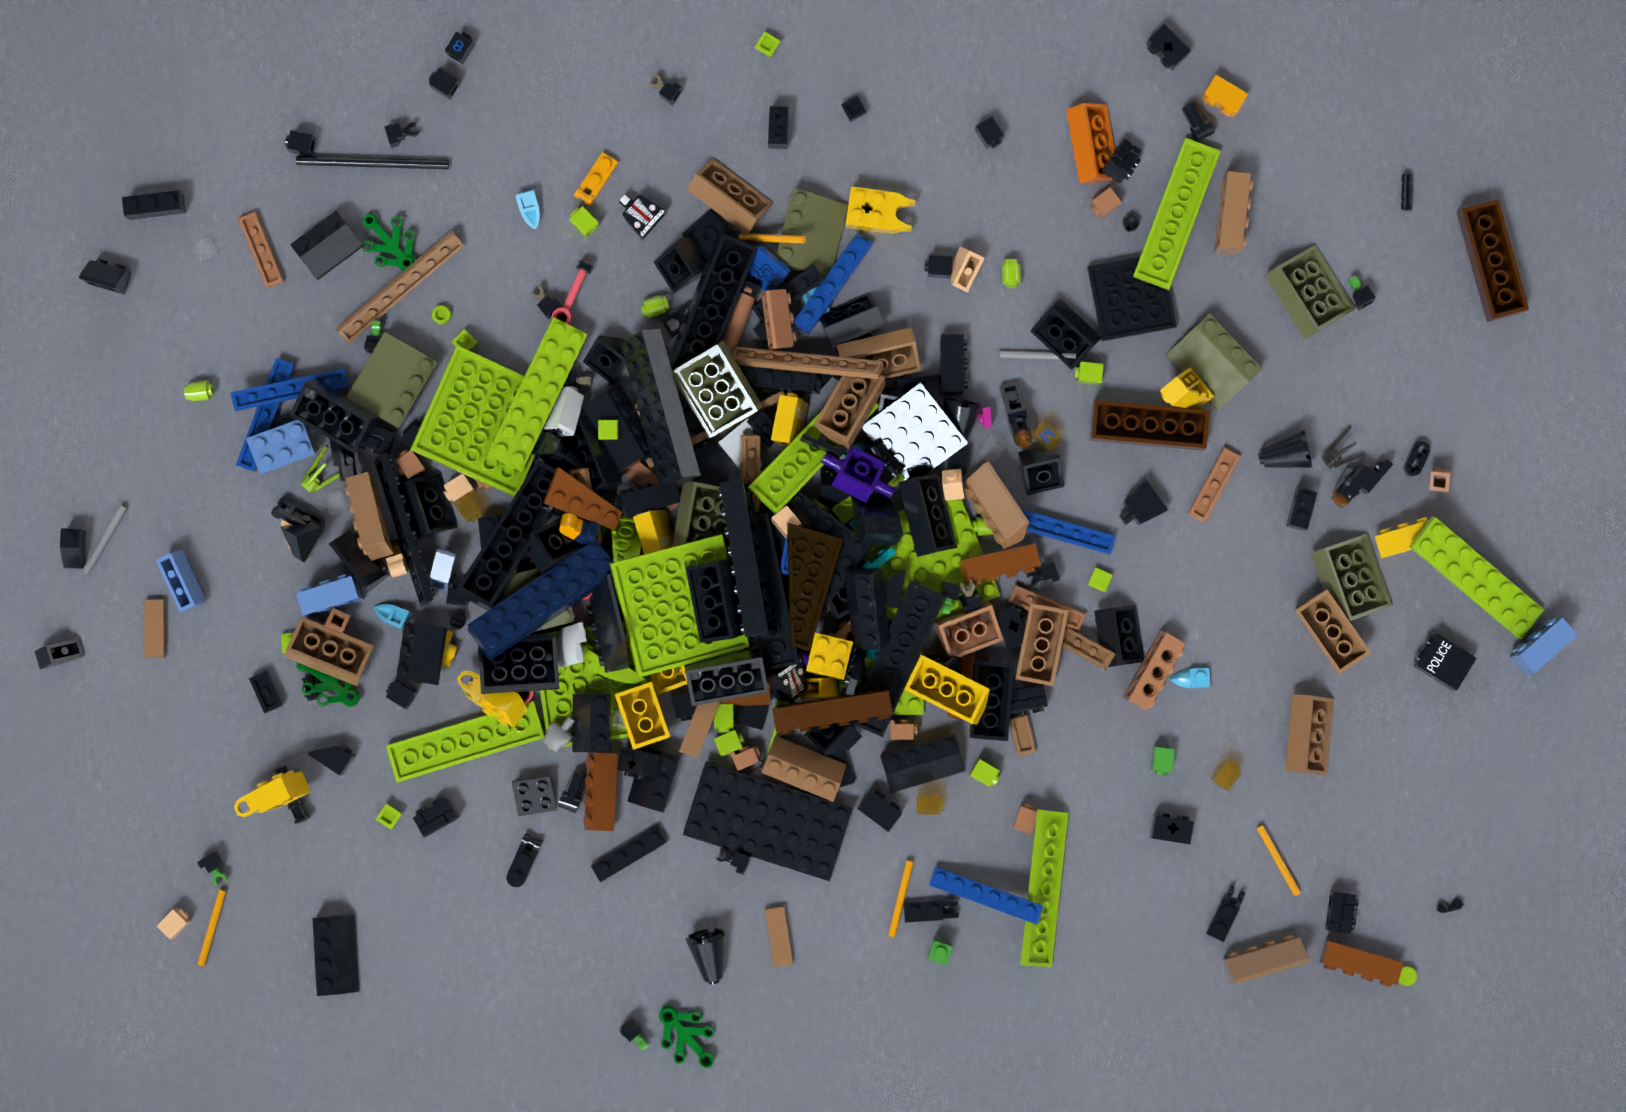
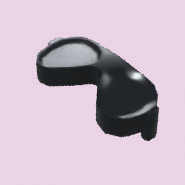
M1455 898L1451 906L1439 902L1436 910L1440 913L1451 912L1461 909L1464 903L1460 899Z

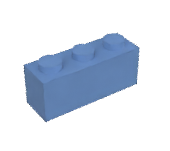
M183 550L171 552L156 560L180 613L192 610L207 602Z

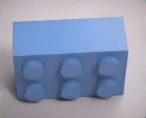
M299 420L246 438L259 475L315 455L304 424Z
M345 574L338 576V580L334 582L325 580L320 582L318 587L306 586L301 588V592L296 593L302 616L312 617L331 611L332 608L338 609L363 601L364 597L358 579Z
M1563 618L1546 620L1541 625V630L1531 633L1526 638L1528 640L1523 645L1519 644L1512 650L1513 654L1510 658L1524 674L1536 673L1578 636Z

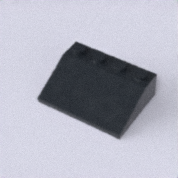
M606 574L589 597L590 605H587L588 616L593 617V622L590 623L592 633L597 635V638H594L596 650L600 649L601 655H598L599 665L604 666L605 673L628 669L626 639L611 574Z
M556 634L527 636L491 661H489L478 645L481 694L560 689Z

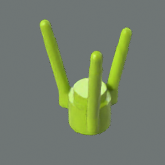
M324 446L300 482L310 493L314 490L318 492L322 487L340 477L339 473L319 484L321 480L317 476L326 467V463H323L314 474L312 473L326 452L327 446Z

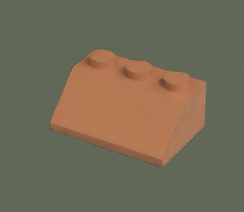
M786 289L762 292L768 349L775 350L794 347L793 343H796L795 332L791 330L793 314L789 312L788 305H791L790 293H786Z
M988 601L982 602L983 607L968 613H964L961 610L935 620L934 626L947 656H958L959 658L1003 640L993 607Z

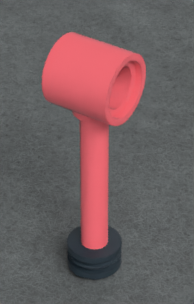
M579 260L580 264L576 267L579 269V272L563 308H558L552 313V318L556 319L559 315H566L567 320L564 323L570 326L572 323L570 309L586 273L590 274V268H593L587 261Z

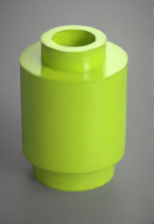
M1006 259L1001 266L1002 284L1006 285L1007 288H1016L1021 283L1020 264H1018L1017 259Z
M658 295L643 300V305H640L643 316L647 315L648 319L665 314V311L670 310L665 295L661 297Z
M209 381L192 382L184 386V395L186 400H191L192 402L210 400L212 395H214V387Z
M982 516L976 517L975 521H972L973 532H976L977 536L994 535L991 529L986 527Z

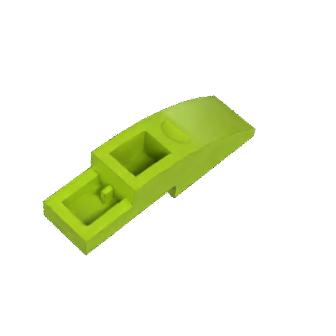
M587 643L584 646L580 644L583 655L591 660L587 667L606 678L627 684L643 685L649 682L645 679L647 675L638 677L637 672L630 669V663H628V669L605 673L604 666L599 665L598 655L593 653L595 649Z

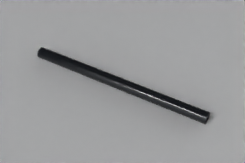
M296 156V165L449 170V160Z

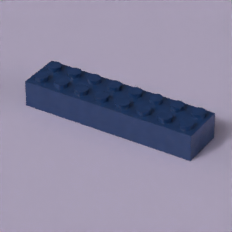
M595 539L468 624V632L489 661H491L593 593L606 574H611V579H613L609 564L613 563V561Z

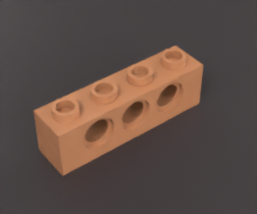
M1160 631L1123 698L1141 709L1148 711L1149 708H1152L1156 702L1155 697L1165 686V679L1174 670L1175 661L1183 654L1185 643L1167 632ZM1167 650L1168 656L1163 660L1162 653ZM1158 667V674L1153 676V669ZM1148 684L1149 690L1147 693H1144L1143 688Z

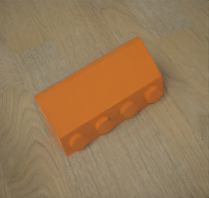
M1082 103L1066 109L1079 183L1093 184L1113 180L1112 177L1107 176L1102 171L1115 151L1107 105Z

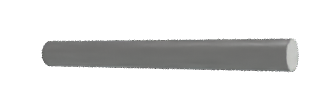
M1000 351L999 358L1060 360L1053 352ZM1061 353L1066 358L1076 359V353Z
M120 505L83 567V573L87 575L90 573L127 510L126 507Z

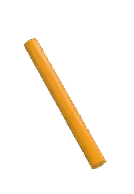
M739 234L740 241L806 242V237L799 235Z
M1263 825L1257 827L1258 833L1294 896H1297L1301 892Z
M908 860L905 863L888 936L891 937L896 936L914 863Z
M218 890L197 965L205 966L225 898V890Z

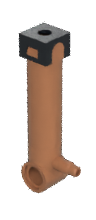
M747 280L743 284L721 339L731 354H733L760 291L759 285Z

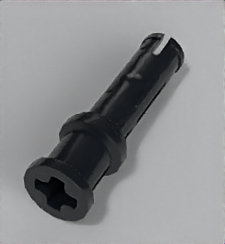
M287 766L276 769V774L288 772ZM302 798L296 799L287 806L292 811L295 824L311 818L303 805L305 802Z

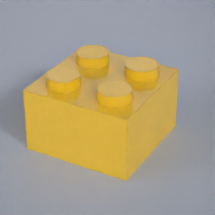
M815 633L806 672L844 680L853 642Z

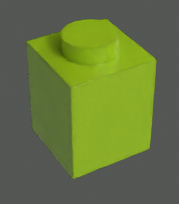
M583 206L580 209L576 208L570 214V223L586 239L600 226L598 221Z
M1080 362L1079 367L1075 366L1074 378H1077V383L1100 385L1102 383L1103 364Z
M733 704L718 705L714 715V729L718 730V733H729L730 729H734Z
M736 730L714 738L721 757L743 748L742 744L745 743L741 732L737 733Z
M978 759L969 776L988 787H991V785L995 786L1000 778V775H998L999 770L981 759Z

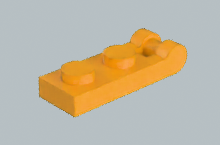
M602 152L580 187L574 193V197L582 199L590 207L619 164L618 161ZM587 188L592 191L590 195L585 193Z

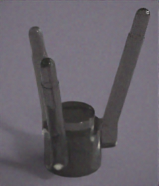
M1351 425L1339 435L1329 448L1323 451L1324 455L1321 457L1328 468L1334 467L1336 469L1342 464L1365 455V452L1341 460V455L1357 444L1356 442L1351 443L1339 452L1336 449L1333 450L1352 428Z

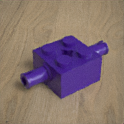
M854 446L850 447L845 458L842 460L826 452L821 461L822 464L836 470L837 474L832 486L865 503L874 490L888 498L894 492V486L880 480V475L886 463Z

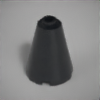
M944 398V410L968 439L980 412V403Z
M1301 430L1262 448V453H1258L1260 465L1264 464L1265 468L1313 467L1305 430Z
M714 928V932H708V929H703L689 934V938L686 937V942L703 980L708 982V984L719 983L720 979L723 978L724 930Z

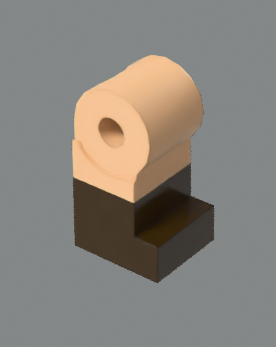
M398 539L391 540L394 554L385 556L393 578L408 573L404 553Z

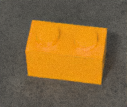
M1215 75L1202 99H1204L1207 105L1211 107L1216 106L1221 109L1220 112L1228 117H1235L1248 93Z

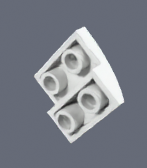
M583 622L559 630L556 645L558 668L584 662L583 650L580 646V643L586 642V631L583 627Z

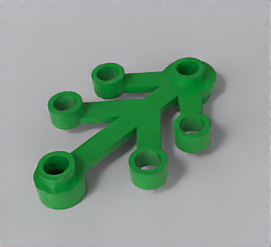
M368 213L363 217V225L369 230L373 229L386 245L372 244L370 241H365L362 244L364 246L362 250L365 253H394L398 258L385 259L383 256L378 255L374 259L377 267H399L403 272L409 267L404 266L406 260L410 261V265L416 261L415 257L412 256L413 241L415 240V234L412 231L408 230L403 234V238L406 241L404 253L399 249L400 230L403 225L400 217L395 216L391 219V225L393 226L392 240L378 225L379 220L374 214ZM368 218H373L371 224L367 223ZM396 219L400 220V224L397 226L394 225ZM412 234V239L407 240L406 235ZM367 244L371 245L370 250H365ZM380 258L384 260L381 265L377 264V260Z
M296 662V668L299 672H309L323 682V684L315 685L309 682L304 683L301 689L304 695L325 691H335L339 694L329 697L326 694H320L317 697V704L319 706L325 707L328 704L343 703L346 707H354L359 703L360 694L357 690L353 689L352 684L345 682V688L338 684L337 678L329 677L323 672ZM309 686L311 690L306 692L304 687ZM351 694L354 698L349 700L347 695ZM325 698L327 701L325 703H321L319 699Z
M672 1006L663 1007L659 1012V1019L664 1024L663 1039L661 1040L662 1048H671L673 1041L670 1036L673 1026L677 1031L676 1053L673 1057L675 1063L681 1064L685 1061V1040L698 1055L700 1066L710 1068L714 1064L713 1054L705 1052L691 1035L711 1038L715 1033L712 1026H706L705 1028L684 1027L678 1020H690L693 1023H699L702 1019L701 1013L698 1011L682 1013L677 1012ZM666 1012L672 1013L671 1019L665 1017ZM694 1014L700 1016L698 1021L693 1020L692 1016ZM708 1028L712 1030L710 1036L705 1034V1030ZM666 1039L670 1041V1045L667 1047L663 1044V1041ZM681 1054L683 1060L677 1061L676 1055ZM705 1056L710 1057L709 1063L703 1061Z

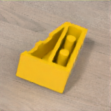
M1191 367L1179 374L1160 390L1165 402L1182 408L1200 409L1214 397L1213 393Z
M1427 517L1417 519V524L1409 526V523L1398 525V529L1390 531V528L1378 531L1379 535L1375 536L1381 558L1412 550L1409 546L1429 521Z

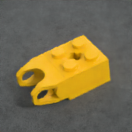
M851 186L845 228L890 234L902 231L911 232L912 226L898 220L896 212L902 207L915 206L916 200L906 198L895 192ZM868 206L872 211L869 210V213H865V210L862 208Z
M462 671L457 678L466 697L483 708L482 711L488 716H496L497 720L505 726L509 724L514 728L528 710L522 698L516 692L481 694L480 675L475 672ZM464 676H472L473 681H469L467 685L462 683Z
M291 770L284 774L280 773L273 776L269 782L264 781L258 784L256 790L238 799L234 808L238 816L246 817L256 812L263 813L283 807L310 793L311 790L303 772L294 773ZM242 802H246L249 807L246 813L240 809Z

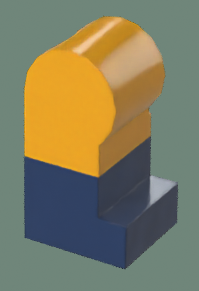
M565 513L562 515L559 531L563 535L586 546L596 538L599 524L593 521L588 523L572 513Z

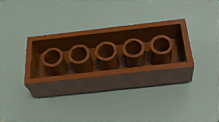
M1499 199L1462 208L1457 212L1486 321L1490 322L1528 311L1527 299Z
M1094 400L1092 403L1089 441L1204 451L1207 449L1210 410Z
M885 688L854 693L853 696L847 694L776 705L772 711L776 732H781V735L793 733L794 729H800V732L810 731L813 726H819L820 729L831 727L833 723L843 726L849 725L852 720H858V723L870 721L871 717H877V720L887 719L892 714L893 709L890 690Z

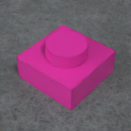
M990 407L982 408V413L978 414L979 424H983V429L991 428Z

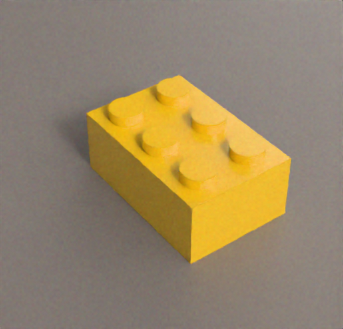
M653 682L615 694L633 750L671 737Z

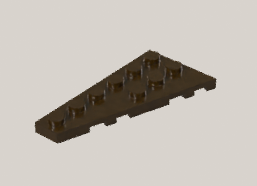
M787 523L790 645L810 651L843 539Z

